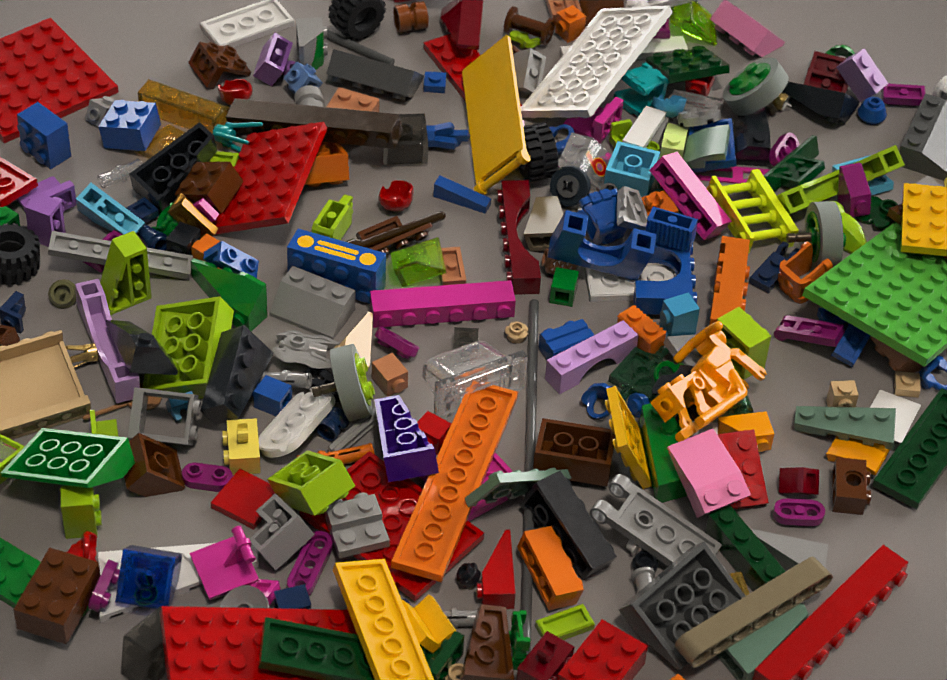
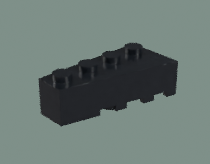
M200 122L129 173L133 190L142 198L145 197L158 209L159 214H161L166 207L170 206V203L176 200L174 194L179 189L181 182L190 173L192 166L197 162H208L217 152L214 135Z
M245 325L221 332L200 409L215 425L240 417L274 354Z
M561 470L537 481L519 503L524 510L529 508L535 515L532 520L538 527L541 525L544 527L552 526L555 534L561 540L566 555L572 561V567L583 580L608 567L617 557L612 545L606 541L599 525L591 518L584 502L578 498L572 489L570 481L563 475Z

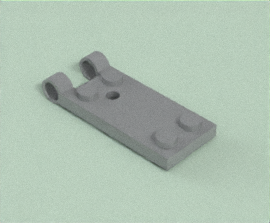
M621 474L615 475L608 485L612 495L617 498H626L619 511L614 509L605 500H597L590 510V516L594 521L600 524L607 523L667 566H670L689 548L702 542L707 544L714 555L722 546L721 543ZM639 518H644L647 524L642 523Z

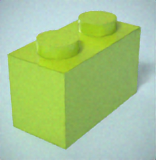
M61 486V512L66 539L81 538L85 531H90L98 537L97 526H102L99 494H94L93 487Z

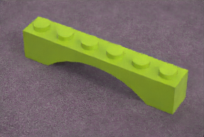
M896 145L855 162L862 164L867 182L905 165ZM839 170L777 195L787 213L791 215L807 208L811 202H821L838 195Z

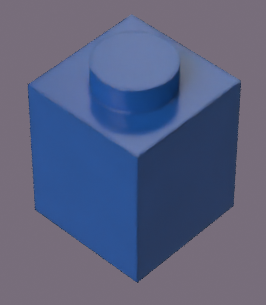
M265 375L252 393L254 408L277 416L292 399V385Z

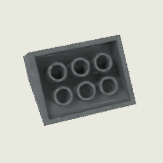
M925 93L900 146L899 153L905 164L902 166L903 168L943 181L947 178V100Z
M702 542L689 548L618 610L641 638L675 668L680 670L688 663L674 646L681 635L745 597V594L707 544Z

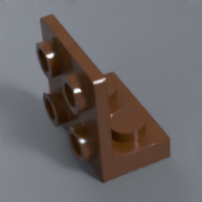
M199 42L188 62L204 85L211 89L215 88L223 71L246 76L251 74L250 69L246 66L247 63L239 57L235 48L228 45L219 46L213 42Z

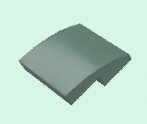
M729 124L705 128L687 137L683 160L690 169L705 168L706 161L726 160L730 136Z

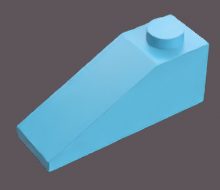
M91 182L76 198L78 211L94 223L110 231L115 230L122 235L131 231L137 234L145 225L144 221Z

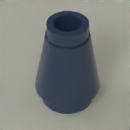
M144 225L138 232L147 248L167 250L166 234L148 225Z

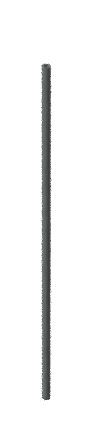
M532 299L529 302L525 472L533 470L536 449L539 301L536 299ZM529 508L524 510L523 532L534 530V521L532 520L534 514ZM523 560L521 610H526L527 612L525 624H523L524 637H530L531 640L533 578ZM531 643L529 651H527L526 657L531 652Z

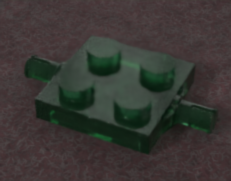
M660 346L656 353L652 354L635 347L609 375L608 382L622 389L620 394L624 401L633 393H642L651 402L657 396L652 395V388L655 385L654 369L656 365L664 361L663 358L669 353L668 349ZM663 366L659 371V377L673 374L667 366Z

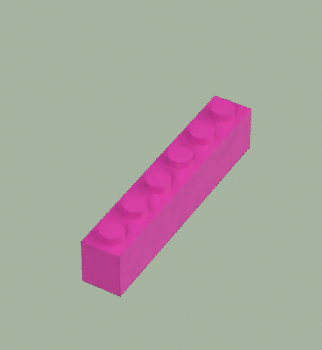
M511 280L370 291V310L373 313V328L515 316L516 300Z

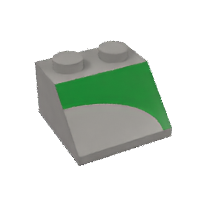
M322 17L296 19L298 62L303 65L307 63L315 70L324 64V55H328L327 42H324V39L328 38L327 26H323Z

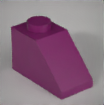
M860 162L839 166L838 202L843 206L845 213L852 217L870 214L871 191Z

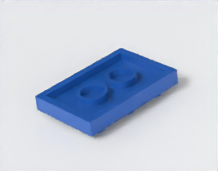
M732 118L721 119L716 122L708 121L706 125L689 127V136L697 131L713 126L729 124L730 127L726 160L706 161L705 168L692 169L694 173L737 166Z

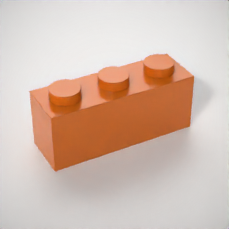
M552 526L524 531L517 548L548 610L576 605L584 590L583 583L577 577L572 567V561L566 555L561 540L555 534Z

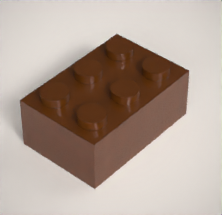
M542 418L535 449L533 469H539V471H546L550 468H556V470L568 469L571 481L608 486L614 454L613 439L616 436L611 429Z
M49 547L13 609L17 629L67 644L87 609L101 576L99 562Z

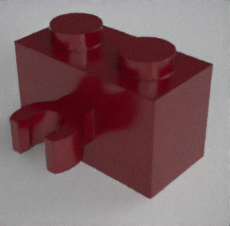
M546 631L517 668L516 680H557L558 673L573 656L575 646Z

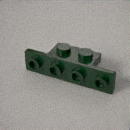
M810 136L763 175L774 192L781 186L795 188L810 182L825 169L824 161L814 159L819 155L817 136Z

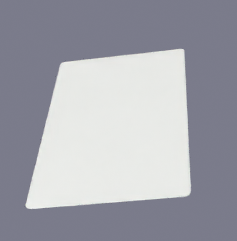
M879 390L870 408H896L894 441L902 443L921 405Z

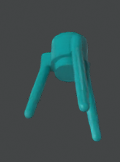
M226 122L225 125H216L213 129V135L216 142H220L223 146L240 152L241 147L233 144V142L248 145L249 142L236 137V132L233 128L262 127L263 123Z

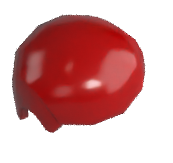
M245 79L225 80L223 87L218 84L222 101L230 106L235 98L248 100L253 92L250 82Z
M394 180L389 188L385 189L382 186L378 195V201L387 210L402 211L411 205L414 187L409 182Z

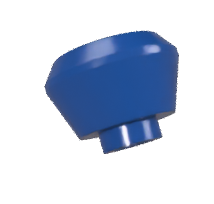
M878 97L865 99L857 111L860 119L871 125L879 124L887 117L885 104Z

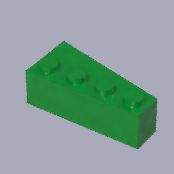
M651 403L642 405L639 427L646 451L654 498L664 503L686 497V491L667 450L668 446L678 443L675 435L681 431V428L674 416L667 422H664Z

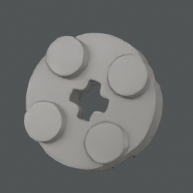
M717 104L706 105L705 109L698 110L696 106L684 108V112L678 113V126L682 124L684 127L708 124V119L712 118L714 122L721 120V111L718 109Z

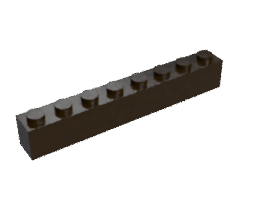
M236 98L225 116L227 122L263 123L262 127L233 128L236 133L240 134L260 133L272 129L277 130L290 126L295 127L309 123L324 122L327 126V131L322 142L388 149L396 148L403 132L399 114Z

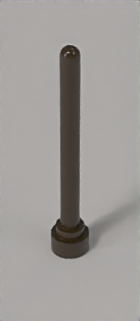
M440 211L364 240L353 238L345 242L369 248L431 222V224L442 221L445 219L446 214Z

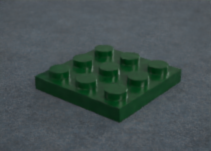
M694 46L691 50L676 49L673 50V53H655L651 57H646V62L653 69L659 70L668 79L669 84L730 73L729 64L705 48V46Z

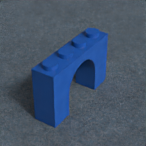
M565 210L550 238L548 258L631 280H638L654 255L656 234L634 228L628 239L621 245H596L585 239L589 216Z
M655 243L654 255L648 263L666 265L673 269L677 276L666 281L635 280L634 305H636V308H640L643 314L660 315L663 300L688 292L697 304V292H693L696 286V275L691 273L694 272V258H690V255L693 254V244L690 251L686 252L685 250L672 248V246L668 247L667 245Z

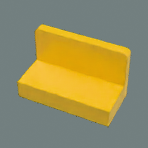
M426 596L415 607L402 600L419 644L430 652L434 653L441 646L442 642L446 638L449 639L454 631H456L433 596Z

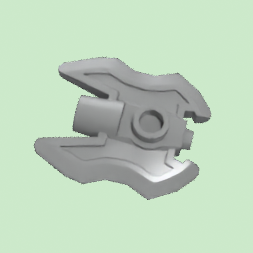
M291 330L276 335L280 343L279 347L272 348V351L276 357L285 363L297 362L318 369L332 368L331 360L326 358L327 351L339 345L340 342L324 335H309L298 330Z

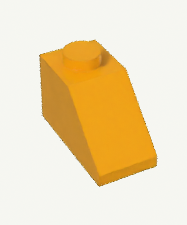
M766 411L718 417V434L754 429L758 451L771 450L774 431Z

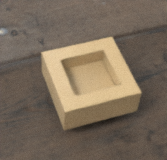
M895 371L894 395L919 398L920 373Z

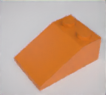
M322 142L305 185L317 187L321 183L341 184L344 180H349L348 153L339 143Z

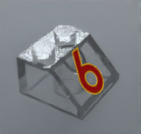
M571 133L558 161V169L564 166L581 168L590 179V191L599 192L604 184L605 170L612 155L594 138Z

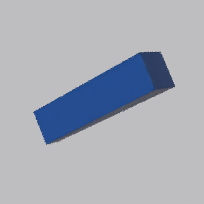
M439 175L434 183L433 197L484 214H486L491 205V198Z

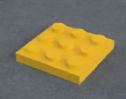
M617 387L607 388L608 399L605 400V405L608 413L612 416V419H609V425L616 436L613 439L614 448L617 453H621L622 461L626 468L629 467L632 479L634 481L638 480L642 489L651 487L652 482L641 429Z

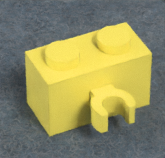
M257 418L227 420V431H222L223 446H228V450H223L224 465L230 466L232 475L239 469L250 474L261 473Z

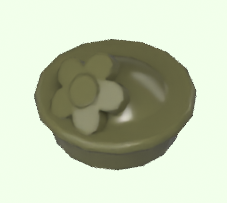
M65 279L54 282L48 292L50 302L55 307L62 309L74 305L76 302L75 284Z

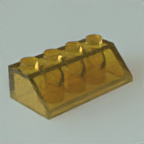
M148 79L137 92L138 102L156 103L161 120L183 128L191 129L200 122L213 134V129L216 125H225L227 122L225 116L230 109L229 106Z

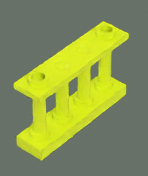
M759 169L751 170L749 178L745 183L722 186L716 176H711L707 190L732 222L728 225V228L733 236L750 240L748 254L754 241L778 238L781 242L787 243V233L796 234L799 232V229ZM748 191L753 198L731 201L728 194ZM758 207L762 214L742 217L738 209ZM768 222L773 229L751 232L747 225ZM795 242L788 243V247H793Z

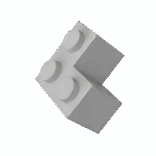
M274 494L256 511L266 524L250 538V541L259 554L277 570L315 534L294 510L277 494Z

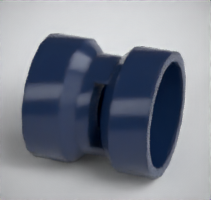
M333 407L315 429L320 437L333 442L340 435V430H344L350 421L342 409Z

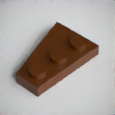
M481 604L477 609L460 680H514L506 607Z

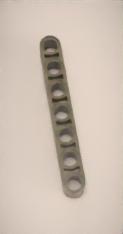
M814 556L809 557L681 635L674 645L675 649L693 668L698 667L822 591L829 585L833 575Z

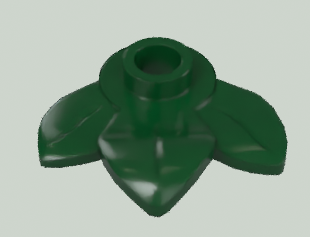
M871 196L870 214L857 216L856 218L863 223H873L876 228H885L893 220L887 216L889 208L898 204L890 199L882 200L879 197Z

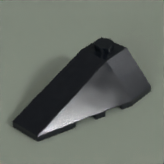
M789 81L782 91L825 117L826 122L838 124V121L847 122L860 101L846 93Z
M764 107L752 114L737 116L733 124L736 165L767 167L771 143L768 119Z

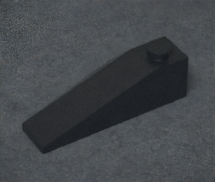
M106 320L105 324L130 373L178 375V369L172 358L152 334L130 321Z

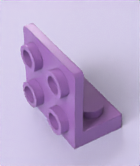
M53 176L38 182V187L16 199L23 209L36 193L51 198L58 197L63 199L62 207L65 210L77 205L74 184L70 180L60 184Z

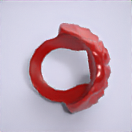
M85 531L81 536V540L72 544L67 553L96 561V534Z

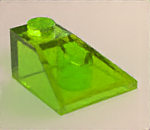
M698 1L671 7L672 14L669 19L674 26H678L683 32L713 46L717 45L715 23L710 20L712 14Z
M439 237L391 253L393 270L402 287L447 273Z

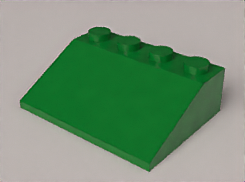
M41 428L0 474L1 477L91 488L123 478L135 464V459L127 437Z

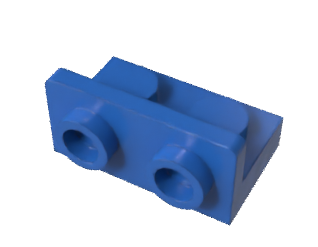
M220 241L204 252L203 260L213 263L222 270L227 267L231 268L233 273L245 272L257 278L259 260L223 241Z

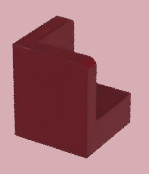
M805 467L780 468L779 493L819 495V470Z

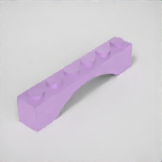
M99 279L75 284L77 306L90 339L96 345L98 359L116 403L133 400L134 387L140 388L138 373L129 372L105 324L106 320H112L101 283Z

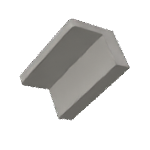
M529 48L514 53L513 59L518 91L521 90L531 95L542 82L546 56Z

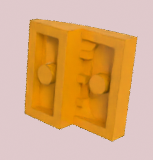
M836 436L826 455L828 461L835 462L836 457L866 460V470L870 471L871 475H876L890 449H885L883 444L874 443L873 446L863 444V440L849 438V441H846Z

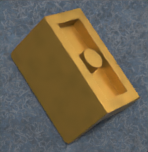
M179 194L168 213L178 222L201 229V238L206 234L214 236L218 228L194 207L193 203L184 194Z

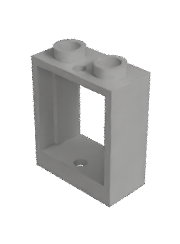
M134 387L128 438H133L136 434L141 433L159 442L192 446V442L196 441L198 435V426H195L196 415L199 416L201 412V401L198 400V395ZM148 396L189 401L184 438L144 433Z

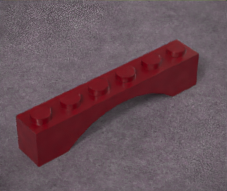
M502 180L501 190H497V203H501L498 214L499 219H503V222L500 223L501 236L505 235V238H502V250L507 252V255H504V268H509V271H506V281H512L514 295L540 294L541 273L539 261L525 249L517 233L518 225L529 213V180Z

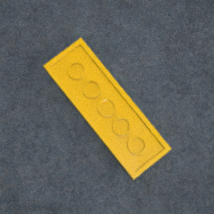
M385 559L335 563L333 568L334 575L374 679L434 680Z

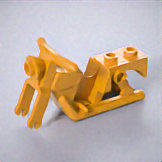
M720 321L705 327L674 355V362L681 363L696 348L702 357L691 369V374L686 377L681 374L670 383H666L657 390L659 395L650 402L664 422H667L678 413L680 418L679 425L682 428L675 435L678 442L689 438L747 396L749 385L740 378L738 372L734 369L732 359L749 371L757 380L762 381L765 379L764 376L767 375L763 367L759 366L740 349H730L726 345L727 340L725 334L721 331L723 324ZM693 404L700 415L694 422L690 419L687 408Z

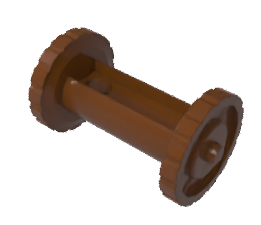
M512 6L507 12L503 29L504 33L507 34L516 29L540 37L541 45L547 46L554 33L555 19L549 18L546 23L519 15L518 8Z

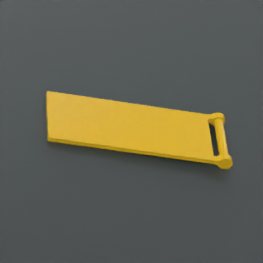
M505 35L462 70L476 181L474 191L486 195L488 193L487 190L520 165H525L530 161V155L527 152L511 38L508 35Z

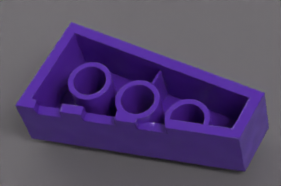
M395 395L374 399L388 482L403 481L409 478L439 473L435 448L432 444H429L427 436L424 432H421L417 421L411 417L410 411L401 397Z

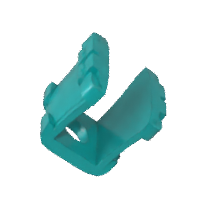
M646 62L640 67L627 70L626 74L622 76L621 79L631 88L614 92V98L618 97L624 100L623 109L626 108V111L631 115L635 114L639 117L645 106L652 107L653 97L658 98L660 95H663V98H665L668 79L659 70L653 69Z

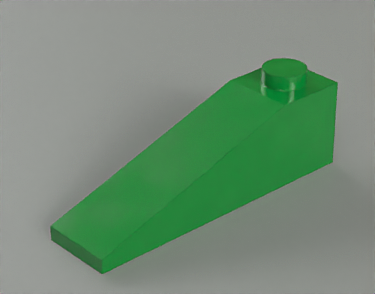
M195 258L191 260L192 278L209 298L220 296L234 310L232 324L235 327L245 325L250 331H253L268 317L266 283L245 272L236 274L232 272L231 268L225 267L222 270L218 269L213 263Z

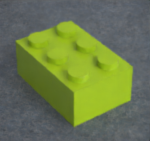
M308 450L267 479L275 494L289 507L314 516L327 511L331 503L335 500L343 499L349 494V490L355 487L341 460Z

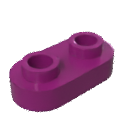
M793 133L781 135L771 148L769 162L773 167L799 146V141Z
M380 326L374 335L378 338L377 343L387 348H390V346L397 349L396 354L406 359H409L410 356L416 357L420 349L412 342Z
M190 463L182 470V479L185 486L213 492H220L233 477L231 470L225 466L204 463Z
M784 498L775 503L773 510L774 519L784 525L817 526L823 522L825 516V507L816 500Z
M112 560L107 561L90 599L88 609L99 612L101 608H107L112 595L108 591L112 584L117 585L122 570L118 569L119 563Z

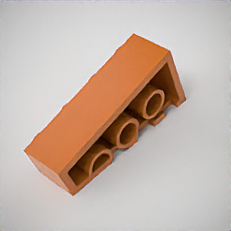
M722 236L709 325L717 322L718 318L737 307L745 311L746 299H742V297L747 295L748 283L745 280H748L750 266H747L750 244L748 239Z

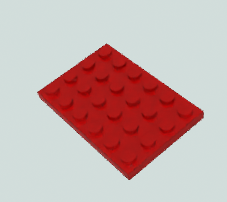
M324 122L309 123L295 127L290 126L277 130L272 129L247 135L245 140L249 143L248 145L243 144L238 162L234 166L243 179V183L223 213L219 214L216 220L212 222L218 228L216 234L289 223L327 131V126Z
M368 451L347 469L355 487L349 490V494L342 500H351L359 493L375 494L382 512V521L390 539V546L353 556L359 561L385 559L389 570L395 577L396 588L413 601H416L437 581L391 568V561L423 489L410 479L388 482L385 462ZM299 511V516L317 530L330 534L325 520V512L314 516ZM469 521L465 524L446 573L484 539V532Z

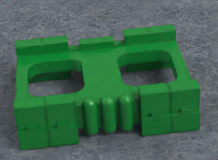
M526 610L513 611L511 617L512 625L509 636L513 670H517L526 658L531 643L530 637H524L523 624H525L527 616Z

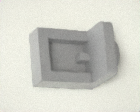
M108 96L90 99L85 120L98 127L115 99Z

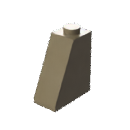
M558 196L536 197L524 232V237L530 251L549 249L550 238L564 214Z

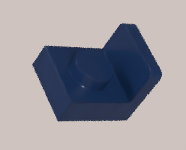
M15 291L0 307L1 325L14 327L19 334L24 330L22 317L26 312L24 294Z

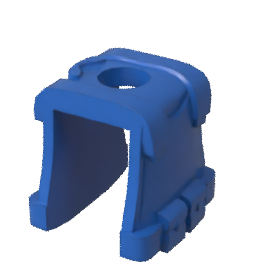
M607 188L599 190V192L596 191L588 194V196L579 201L582 210L576 213L589 216L586 233L593 244L601 245L602 243L604 245L614 242L617 239L623 238L627 228L617 225V189L608 190Z

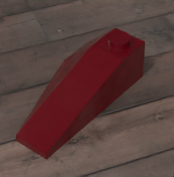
M452 0L441 10L440 22L446 25L445 29L451 33V39L457 48L479 50L484 0Z

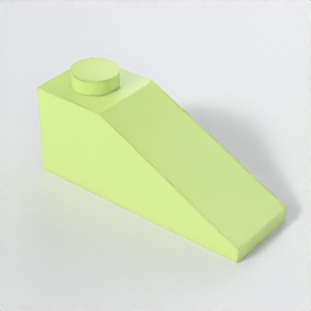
M671 123L667 124L660 158L674 152H678L683 158L689 127Z

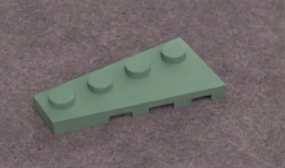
M796 406L794 426L797 431L821 436L833 434L841 440L849 441V438L863 440L865 445L873 446L874 443L885 445V449L894 450L896 408Z
M550 468L546 471L533 469L528 472L515 470L510 473L497 471L488 476L489 479L464 499L467 506L472 507L476 506L483 499L488 504L496 502L498 498L506 495L508 499L517 498L528 493L537 481L560 470H556V468ZM568 469L561 470L563 475L570 480L571 476Z

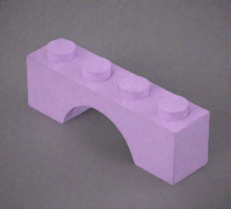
M623 320L548 359L545 380L559 394H562L579 385L584 374L599 361L612 359L618 364L635 355L638 334Z

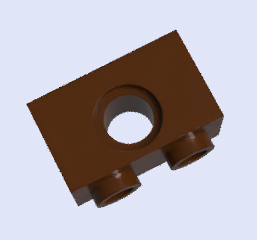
M836 457L832 470V512L863 515L865 506L870 505L871 490H867V486L870 484L871 472L866 470V460Z

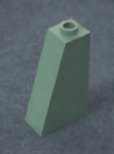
M800 603L724 650L717 657L736 680H752L755 668L808 618L809 613L805 605Z

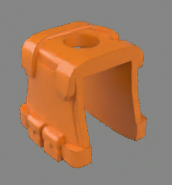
M808 241L803 243L801 249L790 259L781 261L779 267L778 281L780 289L799 304L809 300L802 296L805 287L833 268V263L827 258L804 278H799V276L809 272L812 266L813 247Z

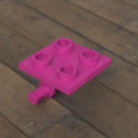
M236 526L231 530L234 535L233 537L190 553L192 562L209 600L225 595L236 587L250 585L259 581L252 564L256 560L251 550L252 543L249 538H246L242 526Z

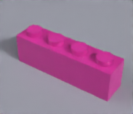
M678 152L662 156L649 170L683 215L698 219L696 231L703 240L718 236L732 222Z

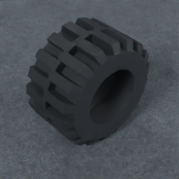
M332 0V5L329 6L330 13L328 17L331 24L345 37L352 41L355 39L359 41L362 38H367L369 34L375 32L376 28H379L381 21L385 17L386 4L383 0Z
M545 122L523 126L526 149L530 155V161L518 167L521 175L525 180H529V182L552 178L558 170V152L550 128Z
M14 223L13 225L3 224L0 226V283L12 284L16 282L19 284L23 280L28 281L31 279V276L37 274V270L40 268L39 238L32 229L28 230V227L24 225L18 226V224Z

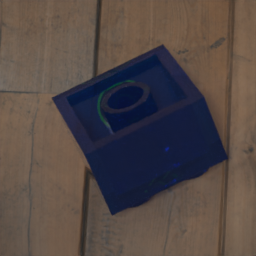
M129 545L124 548L115 602L161 610L162 606H170L179 581L183 553Z

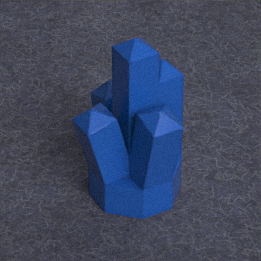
M451 122L425 125V147H440L454 150L460 146L461 142L468 141L470 134L468 130H454L455 126Z

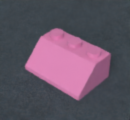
M727 0L722 1L710 18L711 21L716 23L715 29L722 34L728 32L730 34L728 38L737 45L740 42L744 44L743 49L752 56L756 53L763 57L780 48L785 43Z

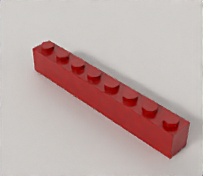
M883 544L755 668L752 680H807L813 671V667L817 663L819 665L823 664L829 656V651L833 648L838 649L844 642L845 636L849 632L854 633L861 624V620L865 616L867 618L870 617L875 611L877 604L880 601L885 602L896 585L900 587L908 576L905 572L909 562Z

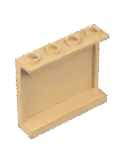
M62 330L46 332L36 338H26L12 345L0 346L1 435L12 440L38 432L41 428H51L90 414L91 403L88 395H85L63 342Z

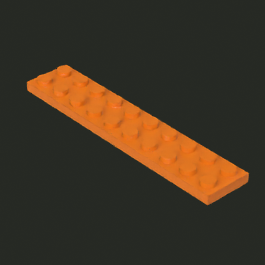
M471 379L436 458L439 473L429 475L391 561V568L442 583L473 506H467L464 498L481 486L518 399L517 391Z

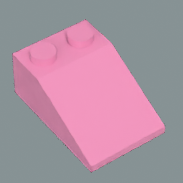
M714 429L667 447L697 518L751 495L740 469Z

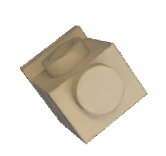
M855 380L831 381L826 398L827 406L856 407L859 394Z

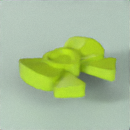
M511 31L509 33L512 41L520 43V48H524V46L526 48H534L541 44L539 37L529 39L528 33L521 31Z

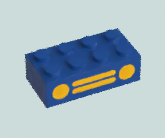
M297 229L287 246L288 271L294 266L355 290L356 300L370 304V291L384 290L386 286V253L302 229Z

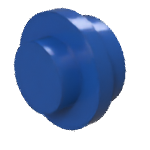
M633 393L628 398V408L635 417H640L642 405L650 403L648 397L642 393Z

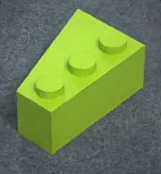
M134 231L112 239L100 281L106 296L110 315L152 298L147 248Z

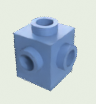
M297 61L284 77L285 81L289 84L288 89L294 94L301 87L312 85L319 88L323 83L315 74L316 70L307 63L303 65Z

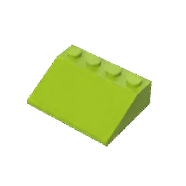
M220 296L156 306L152 335L172 358L178 369V375L145 373L142 388L179 393L192 391L193 394L198 395V399H203L221 332L231 329L234 310Z

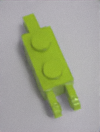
M344 194L339 202L329 199L314 221L311 232L341 240L352 223L353 197Z

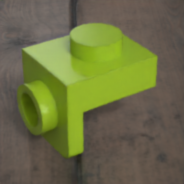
M630 119L611 123L609 142L614 148L617 141L622 142L631 129L632 121Z

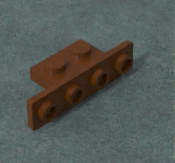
M395 216L359 231L356 237L357 239L364 240L402 226V223L398 216ZM431 222L393 239L369 247V249L380 251L387 255L389 250L394 248L400 250L409 245V242L414 239L417 242L429 236L428 232L433 226Z

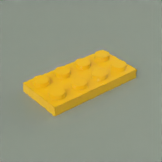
M904 183L901 252L947 256V187Z

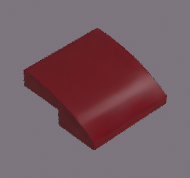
M814 51L804 85L846 93L849 85L836 68L846 58Z

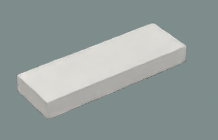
M645 106L622 142L646 148L665 120L666 112Z

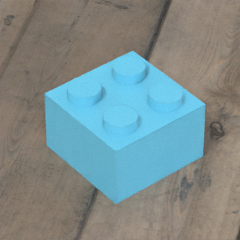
M617 141L605 170L604 184L613 183L617 186L618 190L623 186L639 190L641 197L649 195L655 177L649 170L660 159L661 152Z

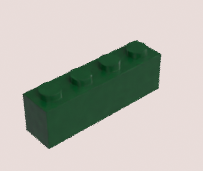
M730 504L708 515L705 533L722 544L719 551L752 591L786 572Z

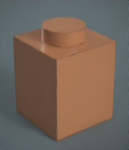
M393 353L372 362V379L387 397L408 388V370Z

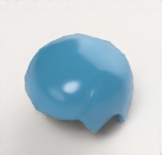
M660 95L658 98L653 97L652 106L655 109L666 112V117L674 118L678 116V113L683 112L687 99L678 95H672L670 99H664L663 95Z

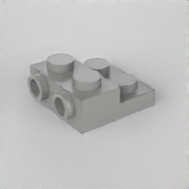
M359 493L351 500H335L325 511V520L339 559L390 546V539L382 521V512L375 494Z

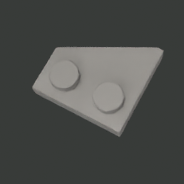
M623 186L617 191V225L631 230L634 228L646 230L648 215L639 190Z

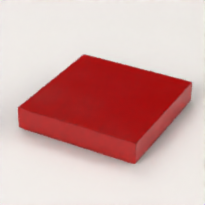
M239 469L211 501V508L254 530L262 520L256 511L275 492L268 482Z

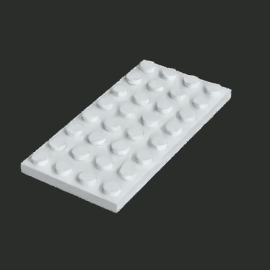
M670 6L601 9L521 106L522 118L591 117L662 25L666 23V20L672 14Z

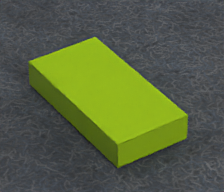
M580 604L536 620L535 627L541 638L548 631L562 640H566L593 630L595 623L584 604Z

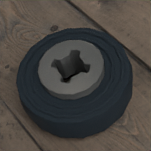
M564 166L558 169L550 181L552 196H558L560 204L565 206L578 205L580 199L588 196L591 189L587 173L576 166Z

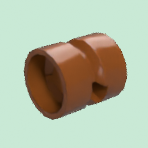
M424 1L411 3L410 7L407 4L394 6L393 17L398 33L411 31L412 27L415 30L428 28V11Z

